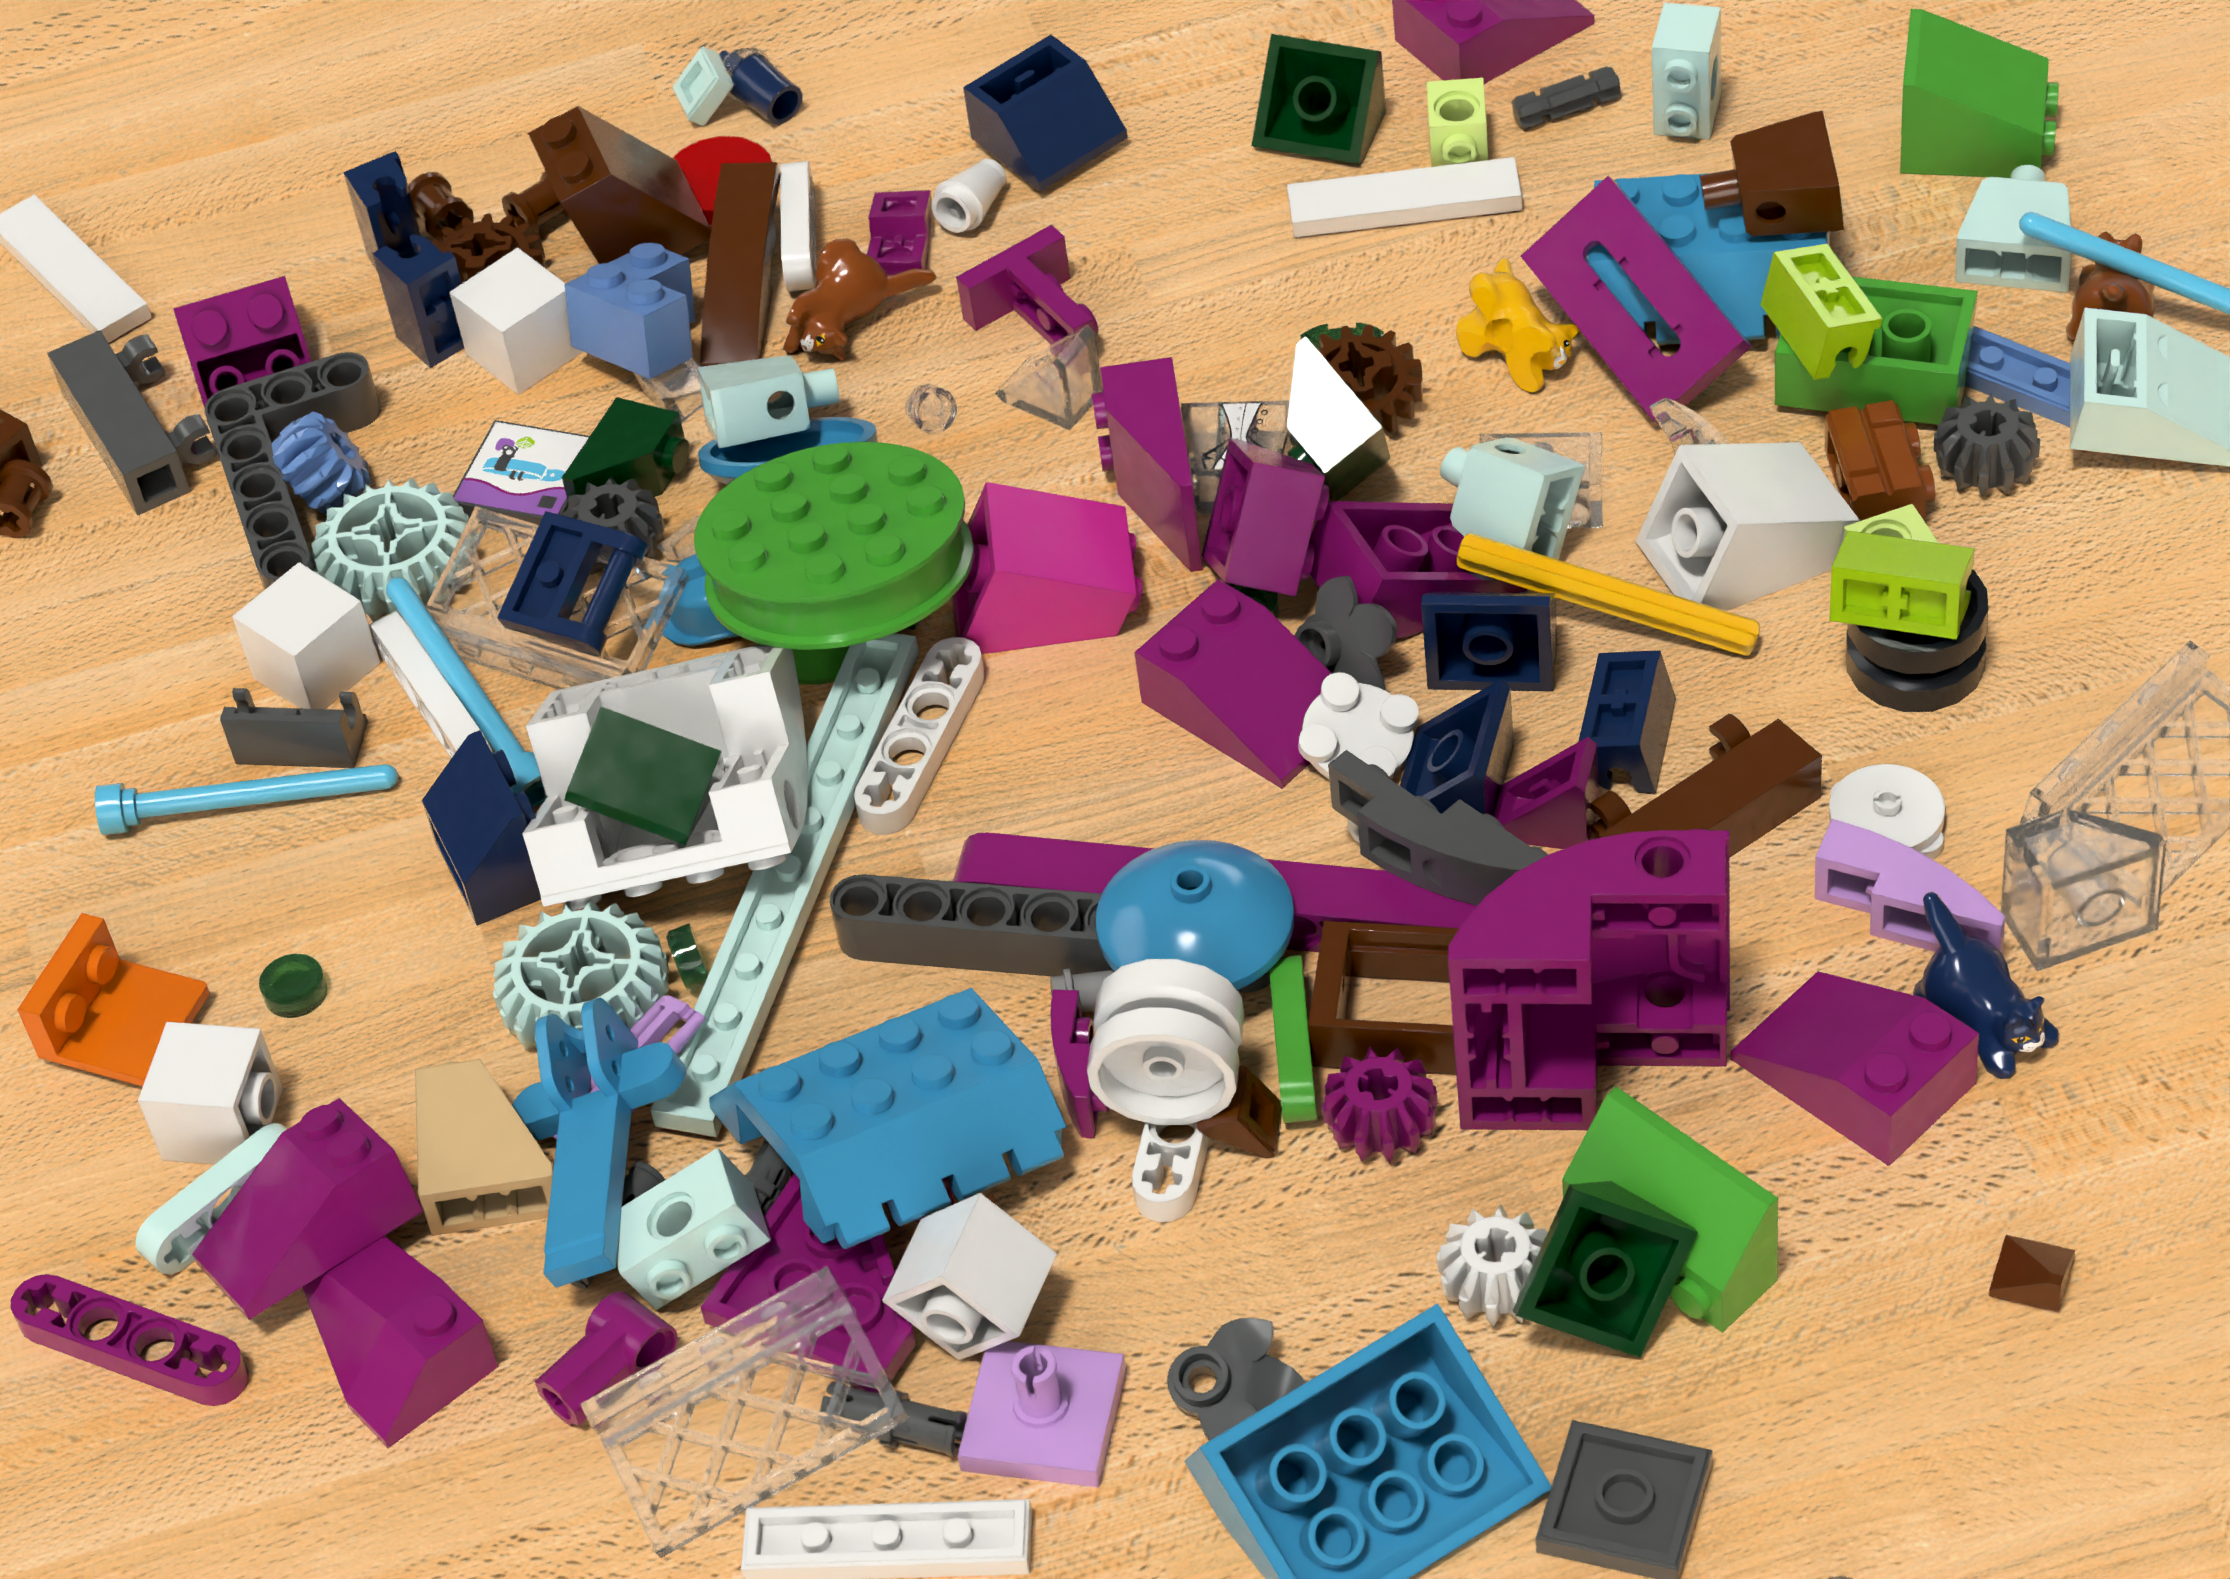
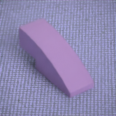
M1835 819L1831 820L1815 857L1816 900L1870 913V935L1936 952L1940 944L1926 919L1923 904L1924 895L1934 892L1949 908L1966 936H1975L1987 940L2003 954L2005 916L1979 891L1948 868L1911 847L1874 831Z

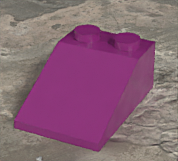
M1392 0L1395 41L1442 80L1483 78L1485 84L1595 24V15L1576 0Z
M1172 357L1100 367L1103 392L1092 393L1096 429L1109 428V435L1098 436L1102 471H1115L1118 495L1190 572L1203 570L1192 479Z
M1328 501L1324 517L1321 521L1317 520L1309 543L1314 545V561L1310 575L1316 582L1317 587L1320 588L1327 580L1332 578L1350 576L1355 585L1358 604L1374 603L1383 606L1389 611L1397 624V638H1406L1423 631L1421 601L1422 594L1427 592L1521 593L1529 590L1473 573L1457 566V554L1464 536L1452 526L1450 515L1454 503Z
M1217 579L1134 652L1141 703L1281 789L1310 764V761L1303 758L1299 752V736L1309 706L1320 695L1324 679L1332 673L1265 606Z
M1817 971L1730 1051V1059L1887 1166H1890L1976 1084L1979 1033L1926 998Z
M338 1098L328 1105H321L310 1110L303 1116L300 1122L281 1133L192 1255L197 1265L250 1320L423 1212V1209L395 1150L345 1102Z

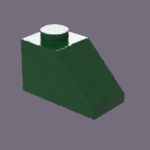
M616 397L562 476L567 500L568 496L585 495L587 483L596 487L605 485L610 476L618 485L635 479L641 489L651 490L653 497L662 495L675 474L680 473L685 468L689 457V442L685 439L679 412Z

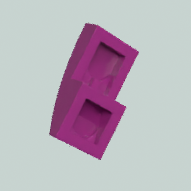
M931 190L874 193L868 217L871 239L867 255L876 259L888 275H895L913 268L926 269L931 228Z

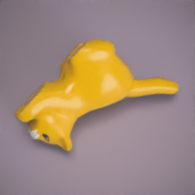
M1502 258L1497 262L1494 274L1480 272L1472 277L1469 293L1476 307L1469 314L1458 319L1456 337L1461 350L1468 356L1476 358L1484 352L1493 350L1500 352L1505 357L1511 378L1521 389L1534 393L1543 387L1542 369H1559L1565 364L1567 358L1571 355L1572 339L1578 334L1579 328L1575 324H1553L1536 306L1527 287L1514 276L1510 261Z

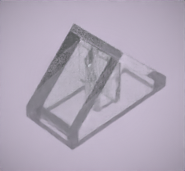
M1086 325L1029 356L995 394L1006 404L1071 430L1093 406L1092 393L1103 392L1095 333Z

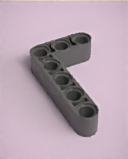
M344 352L225 388L211 396L205 405V415L264 590L298 562L314 571L311 555L285 480L282 479L281 470L274 464L271 443L280 436V431L291 422L313 411L323 415L325 418L334 420L337 427L343 433H349L366 427L378 418L381 407L367 360L357 353Z

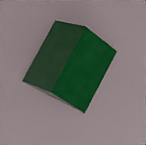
M1271 34L1251 146L1362 165L1386 114L1382 52Z
M600 706L564 800L686 845L711 801L708 792L712 785L720 782L724 776L722 751Z
M1612 1181L1569 1184L1512 1311L1517 1317L1641 1358L1698 1232L1691 1225Z

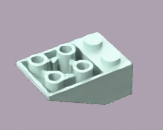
M2084 308L2070 355V449L2230 467V357L2147 314Z

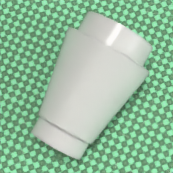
M983 159L979 163L940 183L935 190L932 200V212L939 224L945 229L956 233L977 228L1006 183V173L1002 166L992 159Z

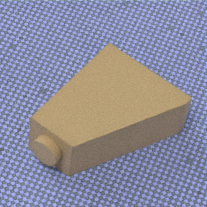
M482 1060L454 1061L438 1066L415 1069L418 1196L432 1236L548 1218L553 1166Z

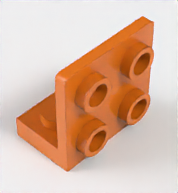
M81 913L17 1010L38 1058L143 1086L166 1022L192 1023L210 992L204 981L121 960L104 918Z

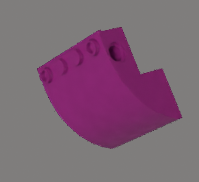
M1729 830L1644 831L1588 840L1551 853L1517 871L1480 902L1462 923L1448 948L1460 1129L1588 1131L1597 1114L1598 1066L1727 1067V1011H1730Z

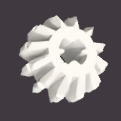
M1500 1204L1494 1213V1217L1484 1218L1472 1208L1467 1218L1468 1226L1450 1224L1449 1231L1446 1234V1244L1441 1245L1440 1252L1437 1253L1438 1272L1442 1275V1292L1446 1296L1447 1302H1459V1309L1462 1311L1465 1319L1483 1311L1486 1313V1318L1492 1327L1500 1318V1314L1506 1313L1511 1314L1522 1323L1523 1318L1517 1317L1512 1310L1545 1240L1547 1229H1534V1221L1531 1220L1528 1211L1513 1219H1509L1507 1212H1505Z

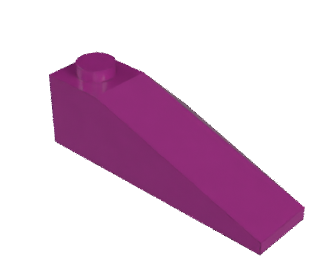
M385 1236L302 1287L348 1408L387 1448L393 1446L498 1368L483 1320L440 1277Z

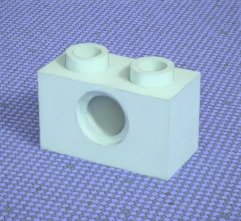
M1664 2L1652 45L1653 135L1710 140L1721 98V7Z
M717 1148L622 1206L616 1258L620 1275L658 1310L771 1241L754 1185Z

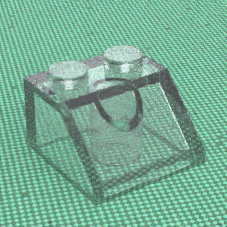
M2069 808L2043 817H2032L2024 820L2019 825L2006 829L2001 913L2005 916L2007 926L2036 972L2158 930L2166 854V842L2160 834Z

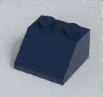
M1459 591L1427 592L1422 594L1421 607L1427 689L1483 690L1502 679L1511 686V691L1553 692L1557 645L1555 593Z

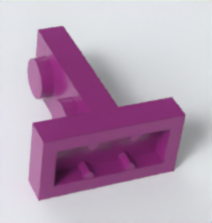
M1053 225L1042 229L956 277L963 319L975 331L1014 310L1079 372L1098 361L1095 335L1099 332L1097 321L1086 305L1082 303L1077 305L1063 291L1060 285L1071 278L1065 236Z

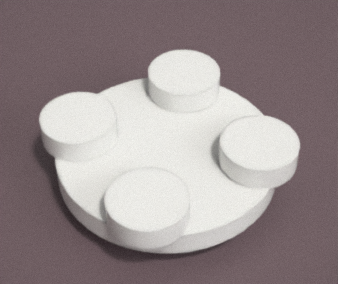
M1341 672L1330 674L1322 683L1320 695L1311 703L1305 714L1298 742L1299 752L1303 758L1310 761L1314 768L1327 778H1329L1328 764L1347 750L1368 765L1374 764L1379 766L1392 780L1394 775L1404 766L1410 754L1413 742V728L1418 720V706L1409 696L1403 694L1391 695L1376 686L1357 683L1349 674Z
M1878 764L1858 769L1832 787L1829 804L1830 822L1832 819L1874 831L1911 847L1932 860L1941 854L1944 840L1941 830L1944 824L1945 803L1939 788L1924 774L1901 765Z

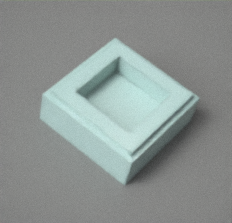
M702 46L673 85V90L688 120L705 126L732 89L734 83L718 52Z

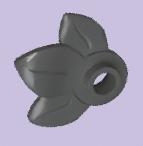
M1340 576L1327 580L1317 592L1315 614L1309 616L1299 626L1295 637L1332 674L1338 672L1351 675L1357 683L1368 684L1385 690V683L1377 658L1386 655L1396 642L1397 624L1394 618L1383 606L1374 603L1358 604L1357 592L1350 576Z
M1239 1318L1229 1321L1218 1329L1207 1346H1196L1187 1349L1177 1356L1171 1364L1167 1376V1385L1171 1398L1182 1411L1190 1415L1199 1416L1202 1429L1209 1441L1306 1383L1302 1376L1291 1366L1268 1356L1274 1336L1272 1321L1259 1318ZM1201 1374L1213 1375L1216 1378V1383L1210 1391L1198 1393L1191 1389L1192 1382L1197 1376Z

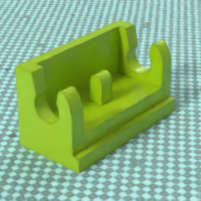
M1828 244L1773 252L1760 305L1814 380L1829 378L1836 365L1835 359L1837 354L1847 347H1852L1848 353V361L1853 368H1858L1867 357L1874 330L1881 327L1883 320L1875 307Z
M1847 531L1831 567L1829 621L1957 639L1971 595V591L1966 590V585L1974 564L1975 548Z

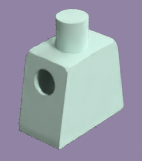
M2021 165L2015 168L2010 178L1988 177L1983 179L1958 232L1955 282L2069 293L2072 253L2027 236L2019 228L2021 217L2028 212H2035L2071 226L2068 187L2058 182H2046L2045 173L2033 165Z
M778 356L697 367L706 425L719 448L807 430L810 428L808 408L839 403V390L834 369L802 373V370L792 356ZM783 391L778 399L768 401L772 394Z
M1507 437L1475 444L1468 451L1462 447H1456L1445 456L1441 464L1440 475L1444 480L1458 488L1450 515L1452 526L1464 537L1468 533H1473L1559 560L1585 465L1524 441Z

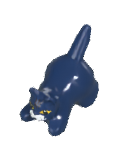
M1934 892L1926 893L1923 898L1926 919L1940 947L1926 966L1923 978L1915 984L1913 995L1926 998L1978 1032V1055L1986 1071L1998 1079H2009L2016 1070L2014 1055L2018 1051L2033 1052L2038 1047L2052 1048L2056 1046L2059 1041V1030L2044 1017L2041 1006L2045 999L2040 996L2027 999L2019 986L2010 978L2008 965L2002 952L1987 940L1975 936H1966L1941 898Z

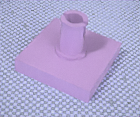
M1007 1341L985 1350L957 1455L960 1470L963 1472L1099 1488L1126 1374L1124 1354Z

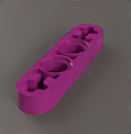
M38 1275L24 1281L14 1291L11 1298V1311L22 1334L30 1341L199 1404L208 1406L227 1404L236 1399L245 1390L248 1383V1369L237 1344L229 1338L56 1275ZM55 1302L59 1312L48 1308ZM36 1308H40L41 1310L34 1316L33 1311ZM105 1318L118 1321L116 1329L109 1336L99 1340L84 1338L86 1329L92 1323ZM168 1339L175 1342L172 1351L160 1360L147 1361L140 1358L142 1350L155 1340ZM192 1354L196 1362L191 1361ZM222 1364L226 1365L227 1369L224 1372L217 1371ZM200 1367L212 1372L204 1378Z

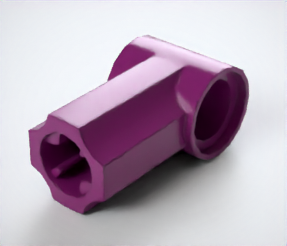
M617 1291L611 1293L594 1308L587 1321L585 1336L534 1381L538 1393L550 1406L553 1413L569 1426L572 1424L580 1426L633 1376L636 1379L645 1380L660 1372L675 1352L678 1342L677 1332L671 1325L627 1292Z

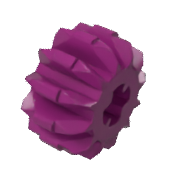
M1369 1047L1365 1055V1060L1358 1061L1344 1056L1340 1066L1341 1072L1328 1074L1325 1084V1102L1322 1104L1324 1123L1328 1125L1329 1130H1333V1138L1337 1142L1339 1150L1355 1146V1152L1362 1162L1373 1152H1382L1383 1156L1391 1163L1395 1149L1398 1148L1416 1154L1420 1144V1136L1432 1135L1436 1123L1435 1107L1438 1105L1436 1086L1433 1085L1432 1079L1427 1078L1426 1069L1423 1067L1421 1059L1405 1062L1404 1056H1402L1398 1047L1387 1057H1378L1371 1047Z

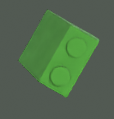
M1911 9L1903 79L1900 173L2010 178L2012 171L2021 165H2033L2041 169L2042 156H2054L2056 121H2045V117H2057L2059 83L2048 82L2049 58L1923 9Z

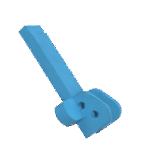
M596 998L583 1004L581 1009L583 1030L569 1026L556 1014L541 1017L536 1021L535 1039L541 1082L532 1084L524 1089L512 1104L535 1140H542L557 1135L544 1247L545 1264L543 1273L555 1288L616 1268L631 1110L671 1095L681 1085L686 1075L685 1064L667 1043L656 1042L638 1048L637 1038L603 998ZM590 1076H592L600 1090L589 1093Z

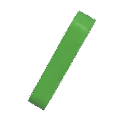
M1302 956L1281 957L1269 970L1283 1123L1317 1120Z

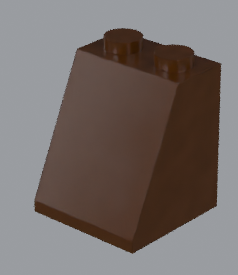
M576 106L562 115L548 120L542 126L528 133L560 203L599 264L609 263L630 253L632 247L643 243H657L662 245L664 249L681 255L710 239L711 226L678 161L580 106Z

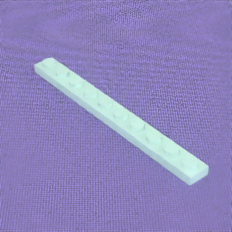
M893 633L879 639L849 646L806 746L808 768L807 807L800 836L792 852L786 854L784 862L767 869L753 870L694 1007V1010L701 1013L706 1020L678 1053L679 1058L686 1066L685 1078L671 1095L655 1101L650 1111L656 1127L713 1137L718 1136L723 1123L710 1109L709 1097L742 1079L855 808V788L890 724L918 657L919 650L916 636Z

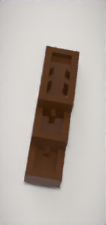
M777 162L721 163L707 259L700 352L701 367L761 359L773 294L770 269L777 237L774 223V212L780 185Z

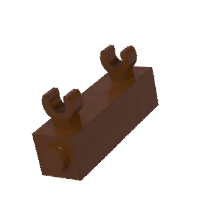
M1728 713L1709 726V732L1720 740L1709 748V753L1714 759L1712 762L1633 813H1631L1629 807L1619 795L1609 790L1590 803V809L1601 818L1591 824V831L1597 838L1644 831L1729 830V852L1731 857L1821 798L1822 755L1779 718L1750 736L1744 724L1737 717Z

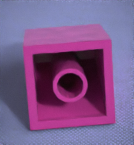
M985 483L967 524L974 544L972 568L960 589L952 596L956 637H964L974 641L980 648L981 654L1117 636L1127 614L1135 613L1142 593L1141 578L1134 576L1133 559L1136 550V537L1134 533H1129L1126 507L996 483Z

